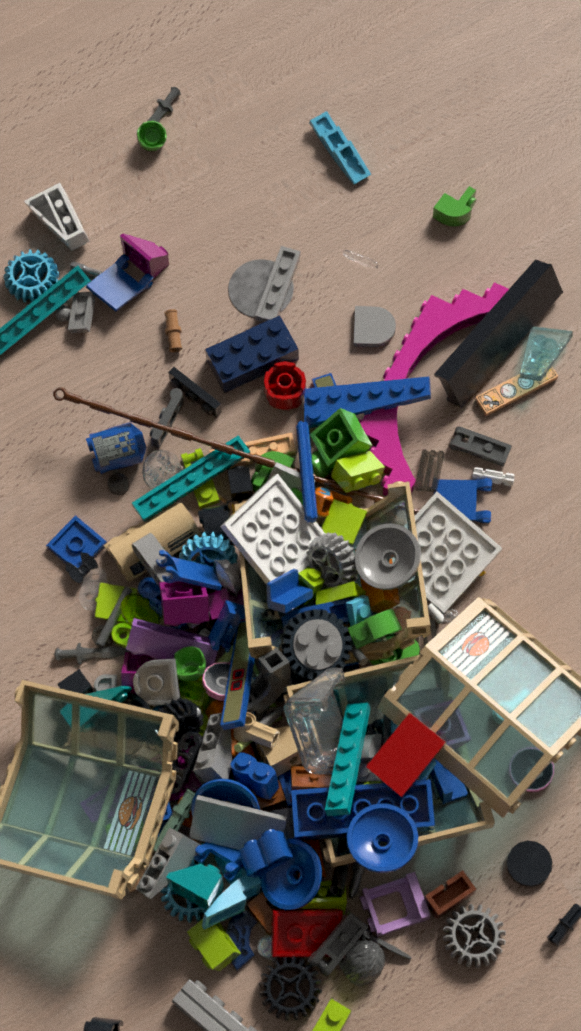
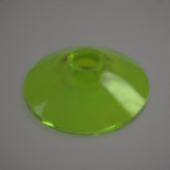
M130 594L122 600L120 611L128 625L132 626L134 618L159 624L160 616L149 607V599L139 594Z

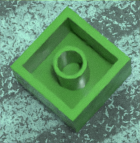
M339 408L310 434L327 467L334 469L336 460L364 453L373 446L356 415L342 408Z

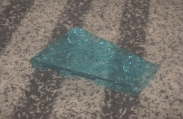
M533 326L530 330L520 378L541 381L573 337V331Z

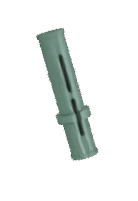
M187 788L179 804L173 807L174 812L157 837L153 850L157 851L169 827L178 831L184 820L189 818L195 792Z

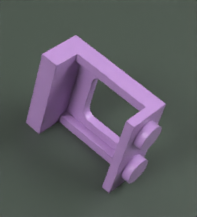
M415 872L406 874L404 878L368 890L364 888L362 889L363 896L359 897L363 910L367 909L370 918L367 919L370 931H375L377 937L429 920L430 913ZM393 892H399L407 910V916L380 925L372 900Z

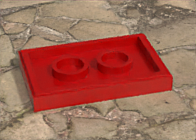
M409 713L368 763L366 768L403 797L447 742L412 713Z
M272 909L271 957H310L342 920V909Z

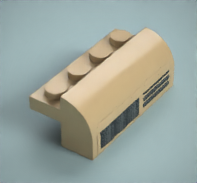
M175 502L147 521H142L130 527L120 536L112 538L104 547L115 560L122 575L131 582L147 572V569L134 553L131 546L132 543L152 533L164 550L172 556L181 551L183 545H187L188 539L194 540L195 534L199 537L202 536L182 503Z

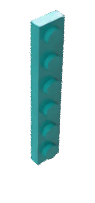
M78 265L0 328V355L91 282Z
M239 435L225 443L233 446L234 449L250 454V450ZM214 450L132 502V506L142 521L145 522L235 465L244 457Z
M368 703L346 705L325 806L327 816L350 815L371 709Z

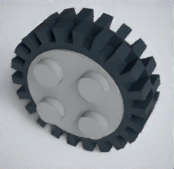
M308 610L295 615L284 626V632L280 635L281 644H279V649L282 650L283 655L290 662L293 674L299 675L298 677L303 679L317 680L336 675L341 668H344L346 665L345 661L349 660L350 657L348 653L352 650V645H349L351 636H348L347 631L349 630L347 626H343L342 623L344 622L341 619H337V615L328 613L326 610Z

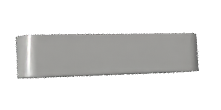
M152 533L132 543L131 546L134 553L159 586V582H164L162 579L163 575L170 576L172 574L166 572L165 568L167 566L160 567L156 563V559H165L164 556L159 555V551L164 550V548ZM186 623L191 629L199 625Z

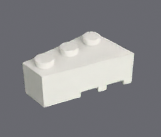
M60 183L24 201L29 210L71 251L90 242Z

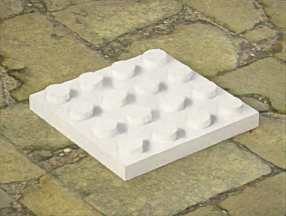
M278 474L265 483L220 526L266 584L292 569H297L298 573L303 571L309 565V557L306 554L309 550L308 545L311 544L314 538L324 534V531L317 522L305 521L304 506Z
M436 492L414 517L421 550V565L426 598L445 614L501 552L502 547L441 494ZM408 523V524L405 526V528H407V529L410 531V529H409V523ZM415 573V575L408 581L409 583H411V582H413V581H415V580L417 579L416 573Z

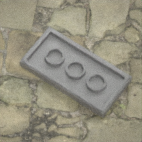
M198 795L189 838L240 850L244 847V843L254 839L258 840L262 837V833L267 830L275 829L276 831L285 832L287 816Z

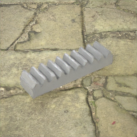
M284 246L280 247L255 314V320L266 322L279 316L287 296V291L290 288V283H292L295 269H297L298 262L300 261L301 251Z

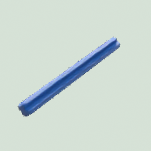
M299 421L296 431L304 517L306 522L315 523L318 515L309 425L307 422Z

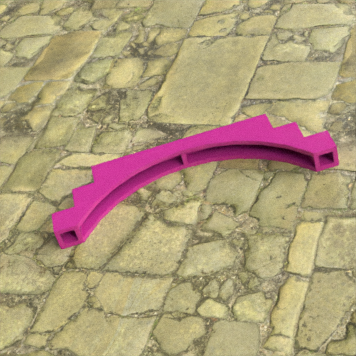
M494 282L491 289L487 288L483 297L462 289L459 295L456 294L452 303L431 295L428 301L425 300L423 302L419 318H414L410 334L406 333L401 343L403 345L402 349L395 352L392 362H394L392 367H387L383 375L384 381L407 379L419 361L437 343L456 331L479 323L509 289ZM398 406L388 410L383 408L374 410L371 414L365 415L363 419H358L373 445L370 451L385 466L383 473L386 475L381 483L384 496H388L387 484H393L397 481L409 482L412 494L416 479L403 456L398 436Z

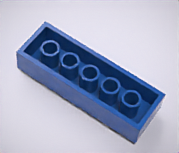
M431 779L416 780L403 797L386 783L356 785L350 815L327 816L325 806L329 787L291 790L294 837L297 840L347 837L349 825L356 814L364 808L375 804H390L401 808L413 819L417 831L435 829Z

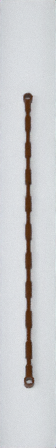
M58 387L53 392V396L57 401L67 400L79 405L81 403L90 406L89 408L109 415L114 414L129 419L130 422L148 428L153 427L171 433L172 436L190 442L195 441L229 455L235 454L269 468H273L276 463L275 460L257 454L252 455L234 449L233 446L224 443L212 442L194 436L193 433L175 427L170 428L155 423L151 419L136 414L131 415L94 400L83 399L82 396L67 392L64 387ZM58 390L64 393L63 397L57 395ZM288 467V468L293 469V470H295V471H297V472L300 473V469H299V468H296V467H295V469H294V468ZM313 473L316 482L334 487L335 490L353 496L355 494L373 500L374 503L384 498L383 496H375L360 490L345 492L337 482L315 476L316 474ZM405 505L397 507V509L407 512ZM413 508L414 514L416 515L421 509Z

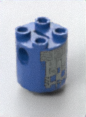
M131 422L110 427L101 432L90 433V437L86 438L89 451H94L96 458L92 459L95 471H100L101 474L110 470L122 469L142 463L147 448L142 431Z

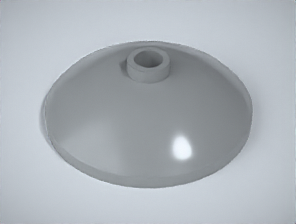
M391 523L378 525L369 530L361 538L355 553V565L361 578L370 586L382 590L395 589L407 583L415 575L421 559L420 545L416 537L407 528ZM395 557V562L389 564L390 559Z

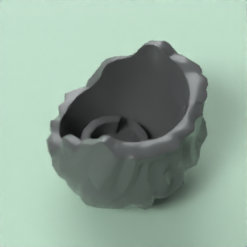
M357 940L339 962V966L351 983L357 986H364L373 982V980L381 975L385 966V953L379 944L372 940Z

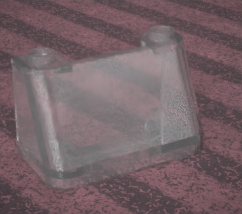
M342 668L327 669L288 698L284 705V712L302 764L312 774L332 775L343 725L333 689H340L345 683Z

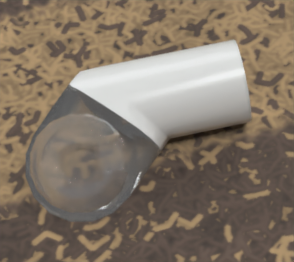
M433 603L428 605L429 615L438 624H450L458 616V612L455 609H450L443 613Z

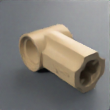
M247 712L245 726L234 728L233 736L239 742L254 741L273 749L279 738L280 731L257 722L256 717L252 713Z

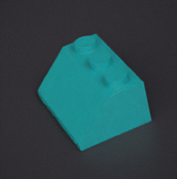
M198 864L170 872L166 876L171 891L205 910L209 909L224 890L222 875L219 874L220 870L210 864L207 867Z

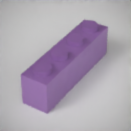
M136 618L133 619L126 650H129L134 655L145 654L155 660L174 659V654L184 647L193 646L200 648L206 660V669L214 664L217 651L212 649L209 637Z

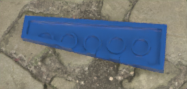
M430 377L307 388L304 394V422L308 423L310 429L320 426L339 408L352 412L355 415L362 413L367 415L371 414L374 410L382 408L388 410L397 406L431 399Z

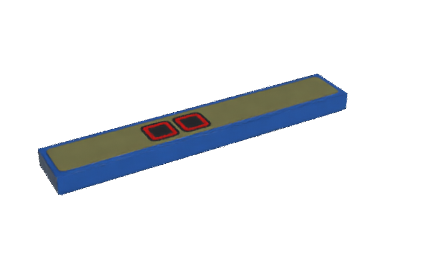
M254 618L253 623L256 639L258 638L260 622L257 618ZM246 620L240 621L235 633L221 718L223 730L245 726L255 658L250 656L248 648Z

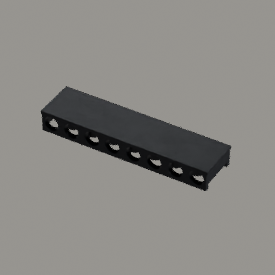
M535 259L434 373V376L439 378L448 396L446 398L448 402L463 408L561 296L563 291L552 264Z

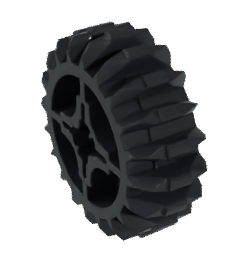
M181 697L177 700L172 699L170 704L165 703L162 709H158L159 712L174 715L179 722L174 742L179 744L181 737L185 733L201 732L200 727L203 725L202 719L204 716L201 714L199 707L187 698L182 699ZM149 722L150 727L146 730L148 733L146 738L151 744L150 746L163 755V741L158 736L161 724ZM194 737L187 739V741L190 742V745Z
M295 956L291 957V963H287V958L282 957L283 965H279V962L274 960L275 969L269 965L266 967L270 975L262 973L261 978L267 982L259 983V988L266 989V991H261L259 996L267 997L262 1004L263 1006L271 1004L268 1009L270 1014L275 1009L278 1010L276 1013L277 1019L281 1017L282 1013H285V1021H289V1014H294V1020L297 1021L298 1012H301L305 1018L307 1017L305 1008L313 1012L315 1008L310 1003H319L320 1000L314 994L320 995L322 993L321 989L315 988V986L321 985V980H313V978L318 976V972L313 971L309 973L312 965L308 964L304 968V959L301 958L299 964H295ZM286 970L300 972L290 979L279 974ZM305 977L310 985L307 999L299 990V986ZM274 979L282 987L276 1000H274L271 994V984ZM284 983L289 986L296 983L294 987L296 994L291 991L285 994L286 987H284ZM290 998L301 1003L296 1007L281 1005Z

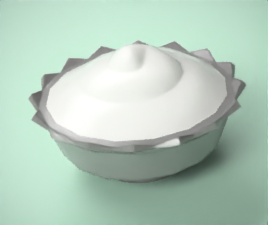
M227 559L215 560L216 575L221 586L231 591L237 597L238 592L243 588L241 569L236 563L231 564Z

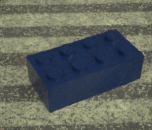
M280 315L205 349L206 360L224 393L264 376L276 363L299 360V349Z

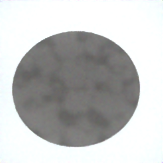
M265 259L252 260L241 265L233 273L229 281L228 292L233 305L240 312L255 317L273 269L274 261ZM293 281L290 283L282 310L287 307L292 299L294 291Z

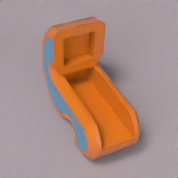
M324 487L315 489L317 515L329 516V510L334 499L346 504L352 503V498L345 493Z

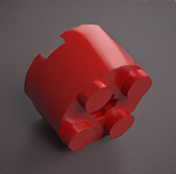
M284 361L274 364V367L265 373L264 391L269 405L273 408L289 410L298 408L302 404L306 390L305 373L292 362Z

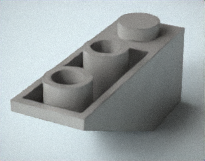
M222 713L210 715L193 769L205 783L216 779H228L231 770V729L223 730L221 727Z
M169 827L140 879L136 890L152 899L168 885L166 879L168 873L187 868L196 855L195 849L200 844Z

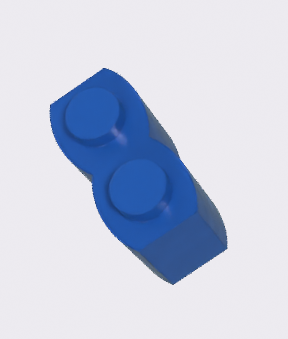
M239 752L230 763L234 781L243 784L248 789H252L257 796L271 799L279 789L276 771L270 765L257 762L253 756Z
M275 829L265 831L258 840L247 841L244 843V847L239 850L247 876L253 878L260 877L293 858L284 832L276 831Z

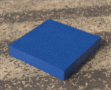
M75 515L46 547L65 564L70 562L78 568L83 564L80 556L81 552L88 553L95 558L104 548V545L107 544V541Z

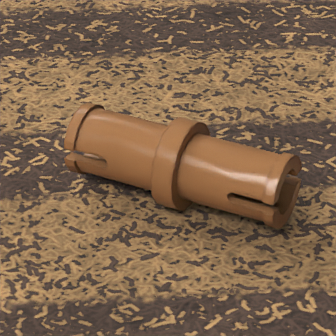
M169 309L164 312L167 326L165 334L168 336L169 351L176 353L182 350L180 339L182 331L178 324L177 310Z

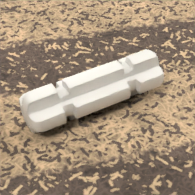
M477 467L474 468L472 475L474 480L488 478L492 480V483L500 485L504 483L506 486H512L515 478L514 474L506 473L505 475L503 472L488 469L483 471V468Z

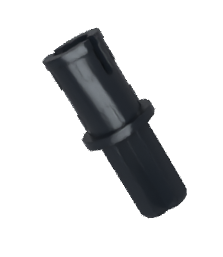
M574 904L562 919L559 918V923L547 936V939L552 944L555 943V946L559 947V944L568 933L574 931L573 927L581 918V906L579 904Z

